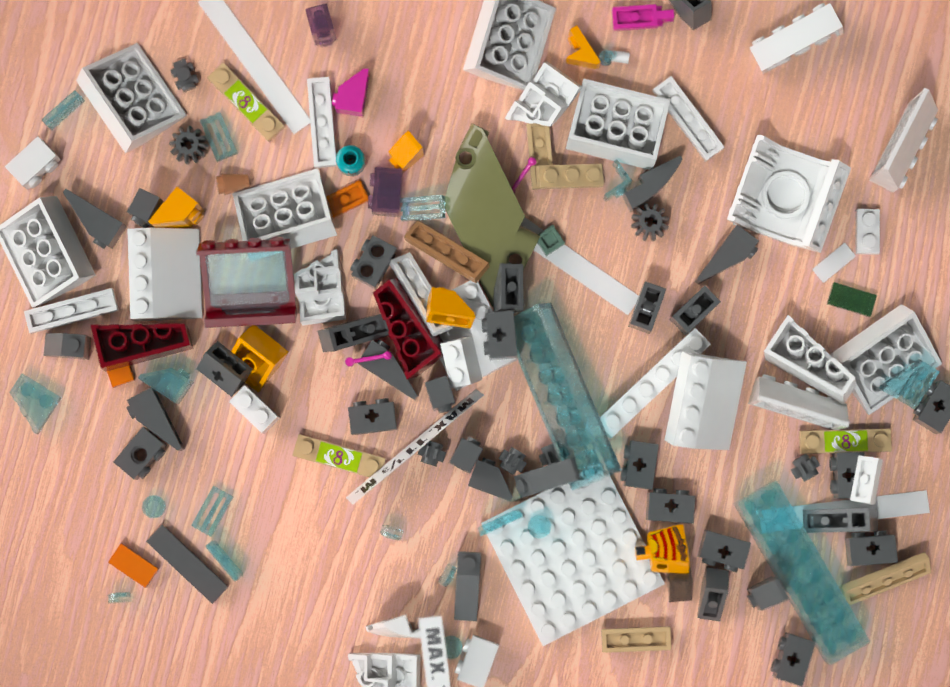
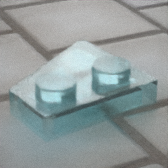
M918 359L881 384L879 388L915 410L940 371Z
M21 373L9 392L14 401L17 402L21 413L26 417L35 434L40 433L62 398Z

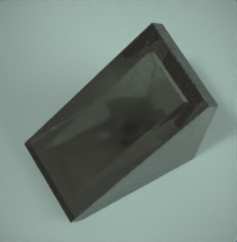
M690 564L689 573H666L669 602L691 601L692 574Z

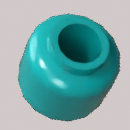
M344 146L336 155L338 169L346 176L359 175L365 168L366 160L364 153L356 146Z

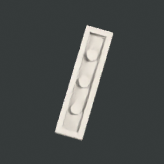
M672 76L653 89L657 97L670 100L669 114L705 162L724 149L723 144Z
M330 78L307 79L314 168L335 167L337 163Z
M409 252L390 260L389 265L431 335L434 337L451 330L453 326L426 322L427 301L432 287L412 254Z
M110 288L24 311L29 333L33 334L119 310L114 290Z

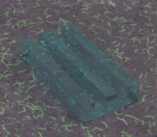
M73 91L42 118V121L53 130L83 104L85 100L76 91Z
M220 112L216 113V115L208 116L206 119L199 120L217 162L238 154ZM216 120H219L223 132L232 150L230 152H227L224 142L215 124ZM208 123H210L212 126V129L223 152L222 155H219L212 136L206 125Z
M444 195L401 198L402 221L445 218ZM440 201V204L408 206V203ZM440 209V213L408 215L409 211Z
M213 486L191 526L212 537L234 496ZM215 493H218V498L216 499L203 525L200 526L199 522L201 518L203 517ZM223 497L227 498L210 530L206 529Z
M516 509L478 527V531L483 536L523 517L520 509Z
M211 541L205 546L234 581H238L243 576L242 571L216 541Z

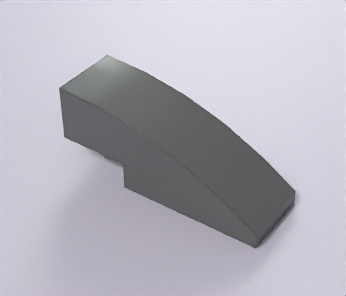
M681 155L640 175L639 181L641 185L625 192L622 196L630 212L652 199L668 183L683 160Z

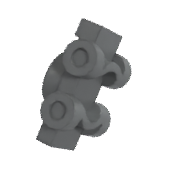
M184 58L172 63L174 66L170 70L172 76L179 79V81L175 82L177 89H183V92L195 89V84L199 80L196 74L191 75V71L194 70L192 62L187 63Z

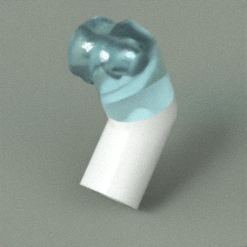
M603 50L599 55L601 65L608 66L611 64V61L628 64L630 53Z

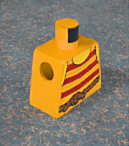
M683 524L649 532L647 534V546L635 547L636 560L649 559L651 571L689 573L690 561Z

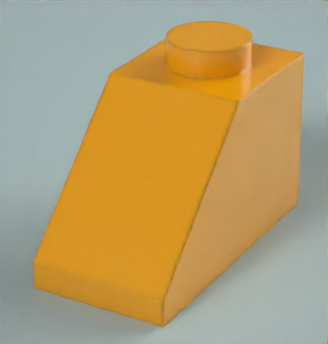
M409 130L388 151L391 157L388 160L395 170L400 168L403 173L424 157L423 147Z
M432 287L427 301L426 322L471 329L475 313L453 290H447L444 287Z

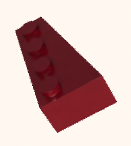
M398 278L389 279L376 289L373 295L382 318L388 326L389 336L397 349L396 354L399 361L402 362L406 379L416 378L443 357L440 344L444 342L439 335L434 337L431 335Z
M185 323L90 325L100 368L105 372L193 349L189 329Z

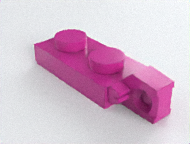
M657 4L612 7L613 31L663 27V23L674 21V9L662 10V6H657Z

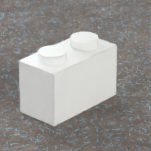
M37 136L5 168L23 187L29 190L39 185L42 181L41 178L47 172L51 173L54 171L61 159Z
M472 336L440 344L451 388L470 385L482 380Z
M246 385L229 401L263 434L280 419Z
M473 635L472 639L467 638L463 651L467 653L464 661L459 660L455 673L459 674L457 680L475 687H484L499 644Z

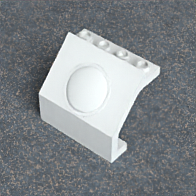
M757 135L727 220L733 222V225H738L744 229L786 244L821 253L851 167L839 160L832 159L830 162L781 146L765 136Z

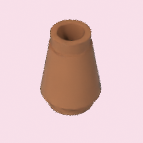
M221 173V176H216L219 194L228 195L250 187L248 174Z

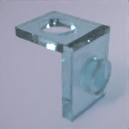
M617 159L613 162V167L624 182L607 192L603 197L605 201H608L613 196L616 199L627 192L626 188L632 183L631 178Z

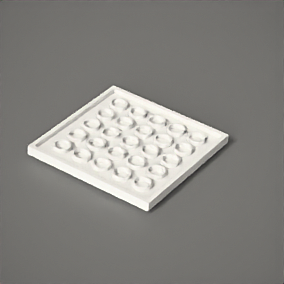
M603 462L579 473L580 480L545 490L481 523L542 646L665 584L659 572L651 571L649 559L636 560L635 547L645 546Z

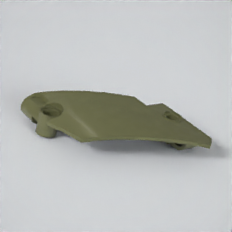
M471 123L456 153V161L443 205L463 248L489 263L490 267L479 281L492 307H494V286L499 265L501 263L511 264L509 257L512 254H519L522 257L520 264H523L524 270L540 235L520 226L525 215L487 138L490 132ZM464 151L472 155V161L469 164H463L459 159L460 154Z

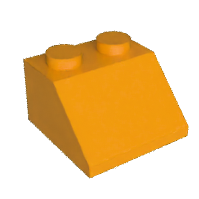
M176 186L148 222L155 228H191L193 224L197 225L202 220L204 209L198 202Z
M256 325L248 328L238 338L231 350L232 353L253 368L245 383L258 393L281 366L289 352Z

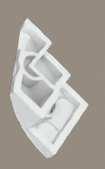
M544 62L534 80L529 81L519 100L513 103L505 119L552 126L570 106L582 86L549 62Z
M336 249L331 251V255L321 261L316 260L309 267L303 268L294 274L295 294L299 300L300 322L302 326L346 319L339 253Z
M407 614L365 626L367 632L380 636L421 638L420 628L412 630Z
M348 654V659L352 661L357 672V680L362 687H420V654Z

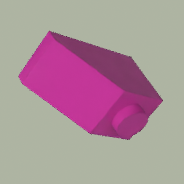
M362 69L338 87V93H334L332 99V106H335L336 113L363 117L370 77L369 69Z

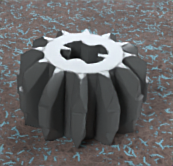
M188 126L187 132L182 127L179 128L181 134L173 133L172 136L176 141L169 142L170 146L175 147L171 150V154L177 155L176 159L179 162L184 159L187 165L190 164L191 158L195 163H198V155L203 158L205 157L204 152L201 150L208 149V145L204 143L207 140L206 136L201 135L200 129H196L193 132L192 126ZM190 141L192 143L191 149H187L186 147H184L187 146L185 144L186 142Z
M645 203L644 210L638 207L636 209L638 215L633 214L631 219L637 221L631 224V228H639L635 235L639 236L643 233V241L647 240L648 235H650L652 242L656 240V234L662 238L664 236L662 230H668L669 228L667 224H664V222L669 220V217L661 216L665 212L664 208L659 212L656 211L657 204H654L652 209H650L649 204ZM649 218L654 219L653 223L655 222L656 224L648 227V222H644V220L647 221Z

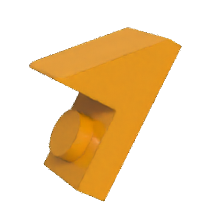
M576 25L571 28L568 34V42L574 50L577 49L578 51L568 56L565 63L594 70L600 68L601 61L579 27Z

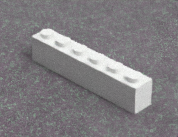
M694 328L596 420L595 424L611 439L677 377L682 351L701 354L711 344Z

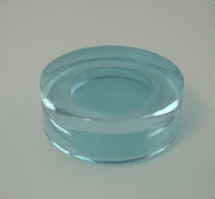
M149 496L142 503L143 513L149 518H158L164 514L166 503L160 496Z
M541 515L532 517L528 523V531L535 538H544L551 530L549 520Z
M382 525L380 533L384 537L401 540L404 531L393 526Z
M448 563L439 578L438 584L447 587L456 572V567Z
M130 592L111 593L108 595L109 604L131 602Z
M446 636L444 639L447 659H455L462 652V642L456 636Z

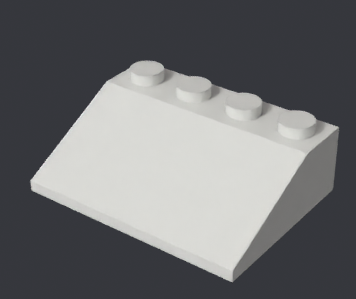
M484 0L463 70L483 79L525 90L529 81H533L537 74L556 8L539 0Z
M138 43L83 67L76 80L125 153L144 145L186 117V113Z
M583 78L566 149L651 170L654 168L657 160L670 100Z
M924 88L908 103L869 181L891 192L904 187L908 179L905 176L908 169H912L917 162L918 157L915 155L918 149L922 150L928 140L925 137L928 129L932 130L938 120L935 117L938 108L929 89Z
M318 168L233 193L243 241H248L250 238L271 240L273 237L281 236L284 239H290L292 249L337 235ZM282 251L247 254L252 261Z
M57 196L38 198L0 225V243L32 308H37L82 285L96 275Z
M127 229L130 319L139 322L203 318L200 256H197L196 253L200 243L199 229Z
M470 280L453 289L475 313V319L471 329L453 326L451 330L439 334L443 342L472 336L482 378L515 362L517 358L489 361V355H484L483 342L488 341L487 332H482L481 319H486L485 314L493 311L479 283H474ZM496 330V334L492 336L497 338V342H501L505 334H501V330ZM442 357L440 360L446 370L444 358ZM467 385L455 387V390L458 391Z
M903 304L893 309L830 354L855 377L856 387L852 393L868 415L875 412L942 364L916 313Z
M682 351L665 441L673 446L692 449L729 450L747 362Z
M763 374L762 377L755 378L748 404L832 430L848 428L847 403L843 405L829 396H821L818 390L806 388V390L798 389L797 384L789 381H784V384L775 382L776 378L770 375Z

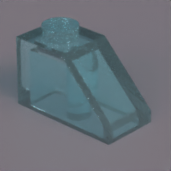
M173 368L140 374L138 379L176 404H180L194 383L189 379L191 374L182 368H179L178 371Z

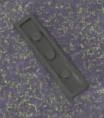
M161 525L146 541L212 604L229 587L164 525Z

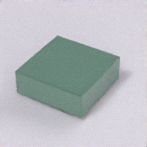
M553 225L538 234L540 238L537 243L546 256L565 245V242Z

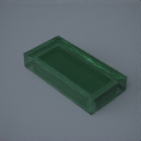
M833 282L826 304L871 317L877 295Z

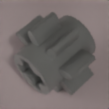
M433 441L426 443L418 451V455L422 456L420 462L437 467L438 461L443 463L446 452L442 451L443 445Z
M557 442L541 448L543 454L539 455L543 466L563 461V458L568 455L564 446L558 447Z
M513 447L510 448L509 452L504 449L498 458L502 461L500 467L513 475L516 471L522 472L527 464L523 461L526 455Z
M806 453L792 462L795 467L791 469V472L796 479L801 477L805 482L818 474L816 468L820 464L815 456L809 458Z

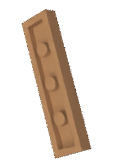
M418 220L404 236L406 242L474 283H477L490 267L489 263Z

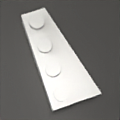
M822 3L813 8V13L805 17L802 14L793 19V24L785 28L782 25L773 30V35L766 39L762 36L752 42L753 46L749 48L763 74L788 62L793 54L796 57L806 53L811 49L810 45L820 46L827 42L832 34L835 33L836 36L844 33L843 26L831 3L828 5Z
M787 315L764 350L765 360L844 405L856 387L855 377Z

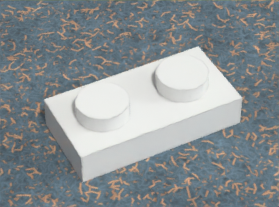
M856 209L855 254H880V209Z
M858 456L851 501L875 505L883 459Z

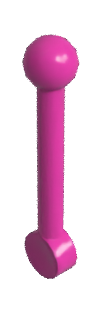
M534 157L528 159L527 166L511 187L514 194L516 193L515 189L531 166L537 163Z
M386 351L384 354L357 359L348 357L345 360V364L351 367L354 363L383 358L389 360L392 358V353Z

